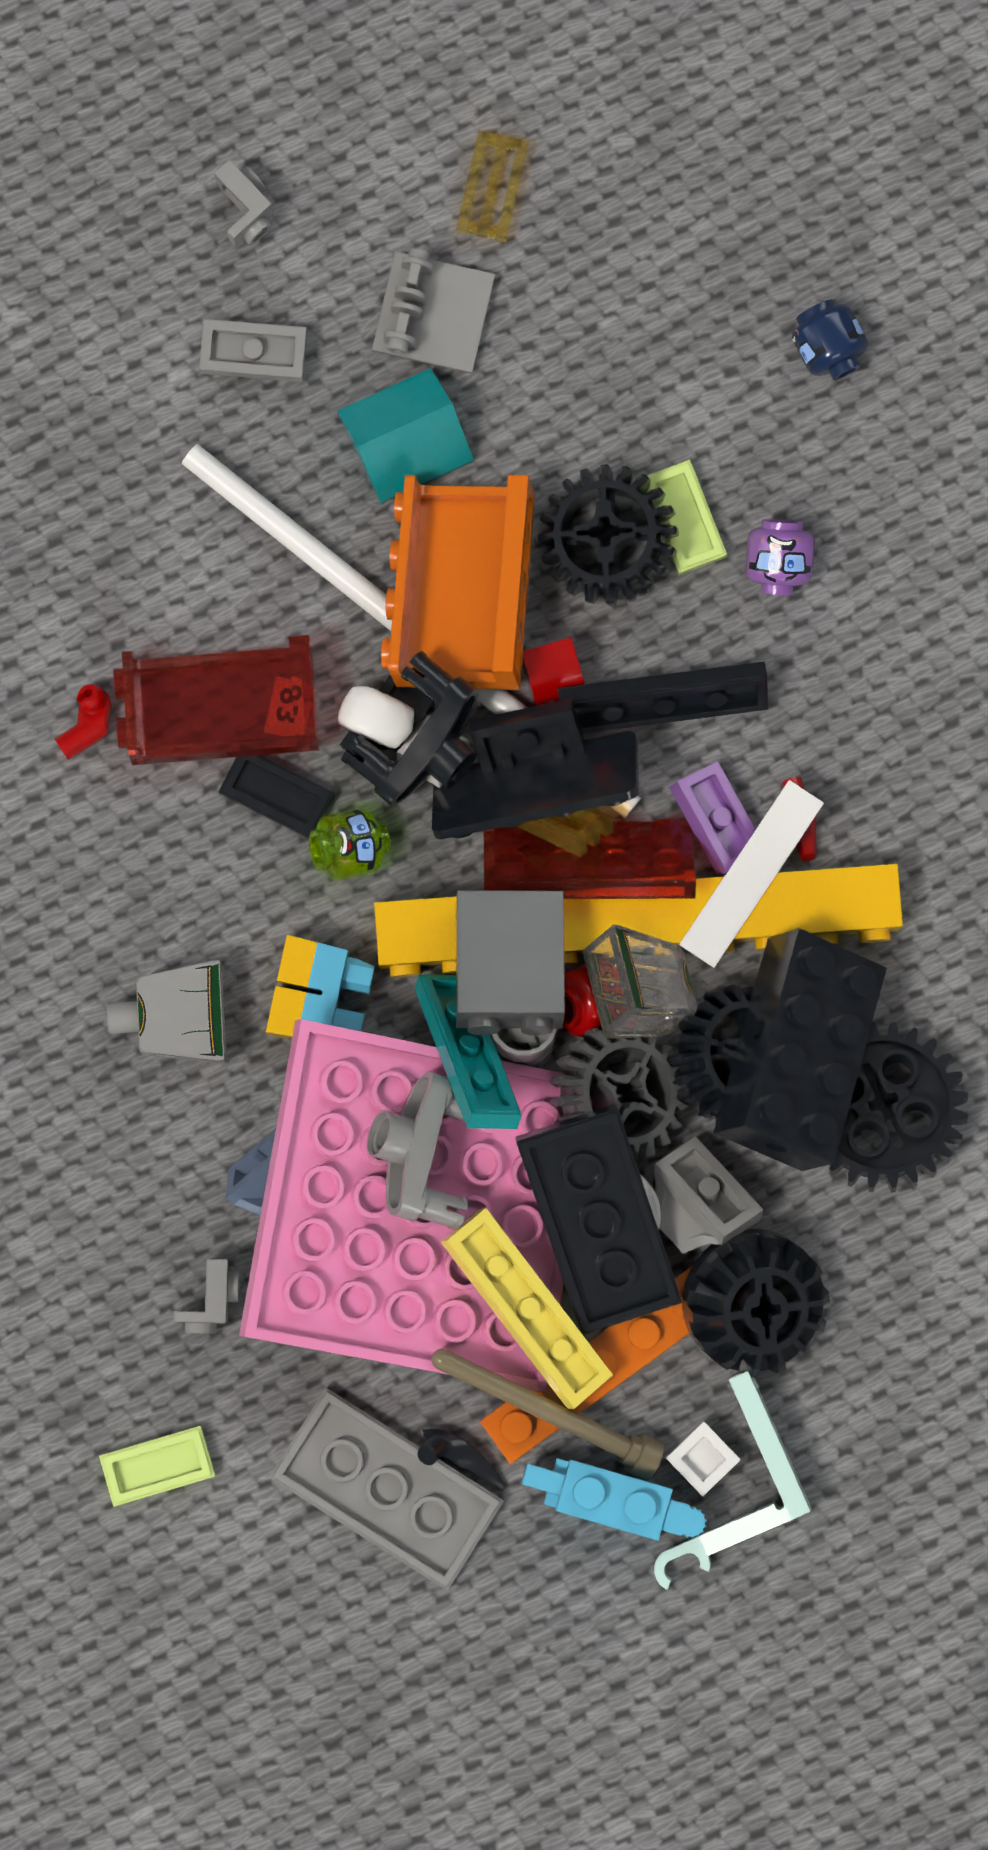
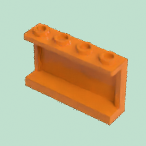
M405 475L404 491H397L394 500L396 523H401L399 540H392L390 546V567L392 571H396L395 589H387L385 601L387 620H392L391 637H384L381 646L382 668L389 670L396 687H415L409 681L404 680L401 674L406 666H409L411 669L414 667L409 661L418 652L423 651L427 654V657L452 677L457 678L461 676L476 689L520 690L536 496L529 475H508L507 487L421 485L416 475Z

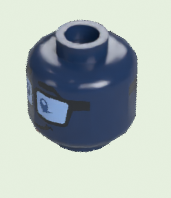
M830 299L814 305L796 318L799 325L792 333V340L811 374L822 376L830 373L835 381L861 367L858 358L867 350L869 343L857 318L848 305H835L833 300Z

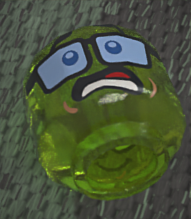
M366 809L325 815L319 820L316 830L311 831L309 835V851L315 868L318 871H324L333 881L377 873L382 866L384 854H387L390 850V837L386 826L383 823H378L375 817Z

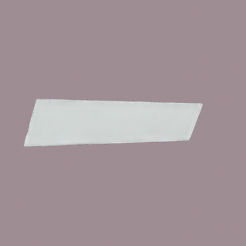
M789 780L679 945L715 968L824 803Z

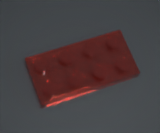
M557 819L551 822H524L512 828L500 827L483 831L484 891H563L564 899H695L696 897L693 836L688 821H676L673 819H659L657 821L608 819L603 822H573L567 819Z

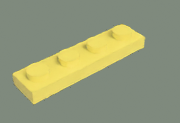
M487 1208L476 1211L463 1222L459 1229L452 1231L440 1241L567 1409H575L613 1376Z

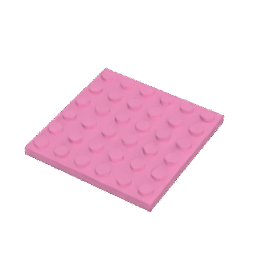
M303 1019L295 1020L239 1336L449 1375L435 1368L431 1361L432 1354L436 1350L446 1349L529 1390L546 1392L547 1381L440 1241L454 1231V1229L421 1218L409 1221L391 1215L386 1205L388 1161L370 1156L367 1150V1140L371 1125L381 1111L386 1110L400 1115L414 1084L424 1073L430 1071L447 1077L437 1047ZM501 1060L522 1114L518 1128H467L463 1120L443 1114L426 1184L429 1188L465 1197L468 1201L467 1211L447 1209L448 1211L464 1215V1221L479 1209L487 1208L557 1302L561 1304L564 1281L515 1137L552 1125L559 1116L564 1114L562 1107H553L549 1104L552 1098L560 1096V1088L555 1087L549 1081L552 1077L562 1076L564 1073Z

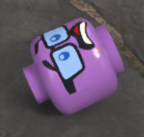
M763 519L762 526L753 529L748 535L746 576L754 582L762 583V593L793 595V586L806 584L812 578L815 548L814 536L808 531L803 530V522L784 519Z

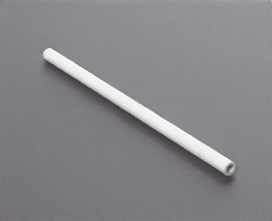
M196 444L188 452L182 461V465L391 631L392 620H387L386 594L199 444ZM477 689V701L495 715L528 708L505 689ZM637 795L634 799L610 807L626 818L641 798Z

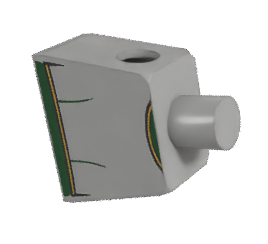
M220 960L208 961L136 978L137 1001L107 1003L108 1033L139 1032V1049L143 1055L217 1064L227 1063L223 970Z

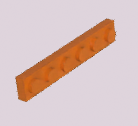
M692 1266L675 1278L681 1298H683L684 1285ZM682 1303L607 1327L588 1341L613 1376L575 1409L570 1410L580 1414L688 1335L689 1331L685 1324ZM548 1383L546 1392L531 1390L566 1407ZM507 1402L479 1421L510 1464L560 1429Z

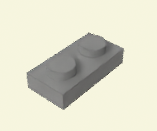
M203 319L199 363L200 374L303 382L307 327Z

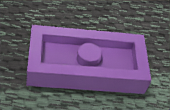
M717 761L676 781L669 789L717 876L723 877L727 874L756 829Z

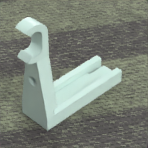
M749 1371L730 1377L729 1382L784 1506H778L776 1501L771 1502L700 1534L699 1537L696 1536L664 1550L655 1562L654 1574L658 1583L666 1590H668L672 1580L665 1571L667 1562L684 1554L692 1553L700 1561L699 1568L709 1572L711 1554L811 1512L812 1507L760 1393V1386L755 1378L750 1376Z

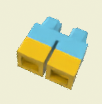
M287 935L277 977L278 984L296 989L301 988L320 992L322 995L275 986L266 1034L272 1037L292 1039L295 1020L299 1019L362 1032L365 1014L339 1009L338 1004L342 989L367 995L370 994L375 966L349 957L348 950Z

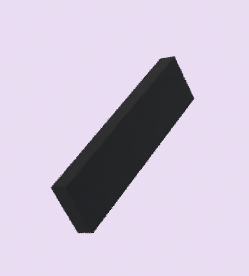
M764 661L558 688L559 701L572 698L582 733L768 710L767 671Z

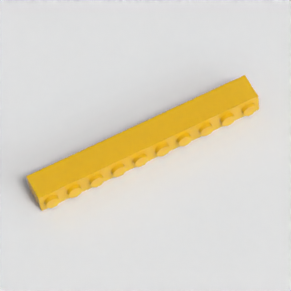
M898 864L777 873L725 953L735 952L734 943L755 942V950L764 951L768 938L798 928L836 945L839 944V935L859 934L860 943L890 941V932L899 931L903 927ZM724 877L537 891H563L564 966L578 964V955L597 953L599 958H601L599 962H619L624 960L616 928L632 932H625L630 951L651 950V958L682 956V946L679 944ZM457 896L375 902L379 970L390 969L391 978H404L422 975V966L442 965L443 974H456Z

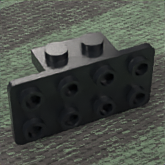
M572 698L470 720V734L480 763L473 764L465 776L452 788L447 789L444 785L438 788L433 784L432 830L436 839H459L476 832L500 827L512 828L524 822L552 816L565 817L576 811L604 805L617 806L634 799L639 794L638 742L634 732L626 731L584 740Z

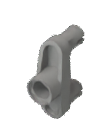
M428 1071L414 1084L400 1115L383 1110L375 1117L368 1134L367 1150L370 1156L388 1161L386 1205L391 1215L409 1221L421 1218L457 1230L463 1224L465 1216L448 1211L447 1209L467 1211V1199L460 1195L456 1196L429 1188L426 1183L434 1157L443 1114L463 1121L464 1119L448 1077Z

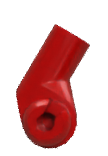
M88 684L79 690L76 698L77 702H79L77 724L54 738L68 760L104 738L109 730L112 703L109 694L99 685Z

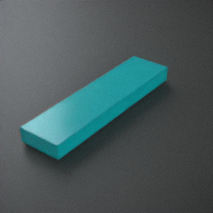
M418 975L414 989L466 1127L517 1129L522 1114L491 1035H474L468 1032V1028H456V975Z

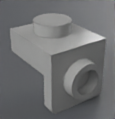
M229 159L214 175L217 187L244 214L227 231L229 243L237 250L245 242L252 246L261 240L271 229L272 223L269 220L274 215L272 203L262 194L266 187L260 178L247 166L239 170Z
M207 1259L205 1312L173 1311V1322L185 1323V1333L216 1334L217 1323L228 1324L229 1302H239L240 1271H230V1260Z

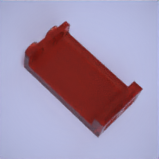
M309 635L288 637L289 648L152 659H135L133 651H122L123 668H115L113 670L116 700L124 699L125 717L116 718L119 749L127 748L132 766L319 751L313 653Z

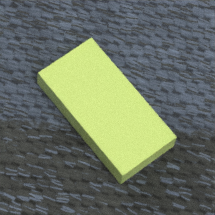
M687 460L647 475L651 482L646 494L658 487L666 494L664 500L656 508L671 505L676 513L671 519L663 522L662 525L670 524L679 529V536L664 539L666 544L673 546L677 550V554L675 557H672V561L678 576L726 558V550L691 461Z
M202 1426L99 1456L113 1507L216 1476Z

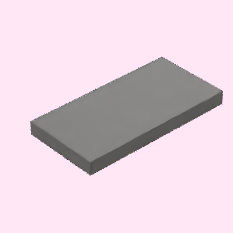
M328 1388L324 1389L269 1476L275 1482L447 1591L504 1502L498 1496L439 1459L433 1465L423 1464L417 1455L419 1446Z

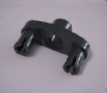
M423 651L418 652L409 661L414 667L411 669L409 666H406L401 677L436 703L434 708L436 710L421 728L399 761H392L367 741V738L363 735L355 738L349 745L353 749L352 753L346 750L341 758L343 763L352 767L375 786L374 793L391 806L409 797L430 776L434 777L447 789L452 788L465 776L477 757V752L463 742L460 736L475 708L478 690L461 676L457 678L452 677L427 657V654Z

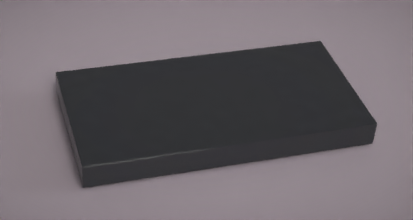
M617 1104L515 1137L582 1335L683 1303Z

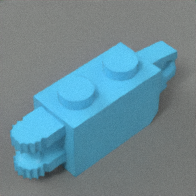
M556 1458L553 1470L526 1463L521 1484L546 1491L544 1505L554 1507L557 1512L659 1541L661 1531L679 1536L684 1534L686 1538L689 1536L694 1538L696 1535L699 1537L701 1532L704 1533L703 1529L707 1527L705 1526L707 1520L704 1519L705 1514L701 1513V1509H696L694 1506L690 1507L686 1503L671 1499L672 1488L572 1459L565 1461Z

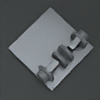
M410 249L409 254L395 251L372 351L472 374L495 274L429 259L430 253L420 249Z

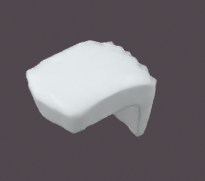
M355 686L345 696L337 719L339 725L363 735L380 745L395 749L406 741L412 733L415 712L409 705L374 688Z

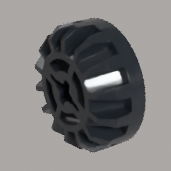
M747 1229L723 1245L711 1244L693 1264L684 1285L682 1309L686 1327L698 1347L726 1370L733 1369L741 1373L749 1371L751 1377H757L759 1371L770 1370L776 1374L787 1370L786 1362L796 1355L805 1358L812 1351L808 1345L809 1341L816 1331L823 1333L827 1322L822 1317L823 1306L830 1302L829 1291L822 1283L821 1275L823 1272L820 1266L804 1249L789 1238L769 1230ZM772 1275L782 1277L790 1282L799 1300L787 1302L784 1295L773 1286ZM763 1296L765 1301L760 1302V1297ZM751 1308H756L757 1312L753 1313ZM799 1310L797 1321L792 1330L784 1338L777 1341V1330L784 1325L788 1312ZM739 1319L744 1323L745 1335L751 1339L752 1344L742 1340L737 1335L731 1320Z

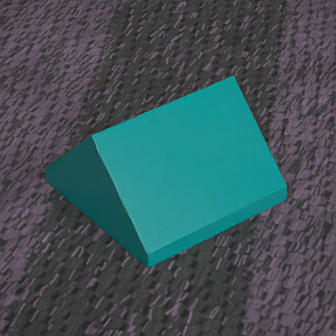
M431 368L337 410L380 504L394 499L397 491H404L405 475H416L419 483L424 485L474 462L454 406Z

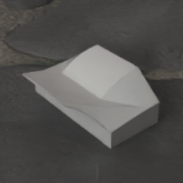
M696 1136L655 1163V1193L661 1210L659 1229L681 1253H686L708 1244L723 1245L761 1220L764 1209Z

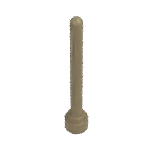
M438 1349L432 1354L431 1361L435 1368L618 1456V1462L625 1465V1471L639 1479L649 1480L661 1462L664 1453V1443L646 1434H641L639 1437L631 1434L626 1437L449 1350Z

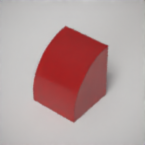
M571 637L523 651L522 666L534 706L559 701L558 688L584 685Z

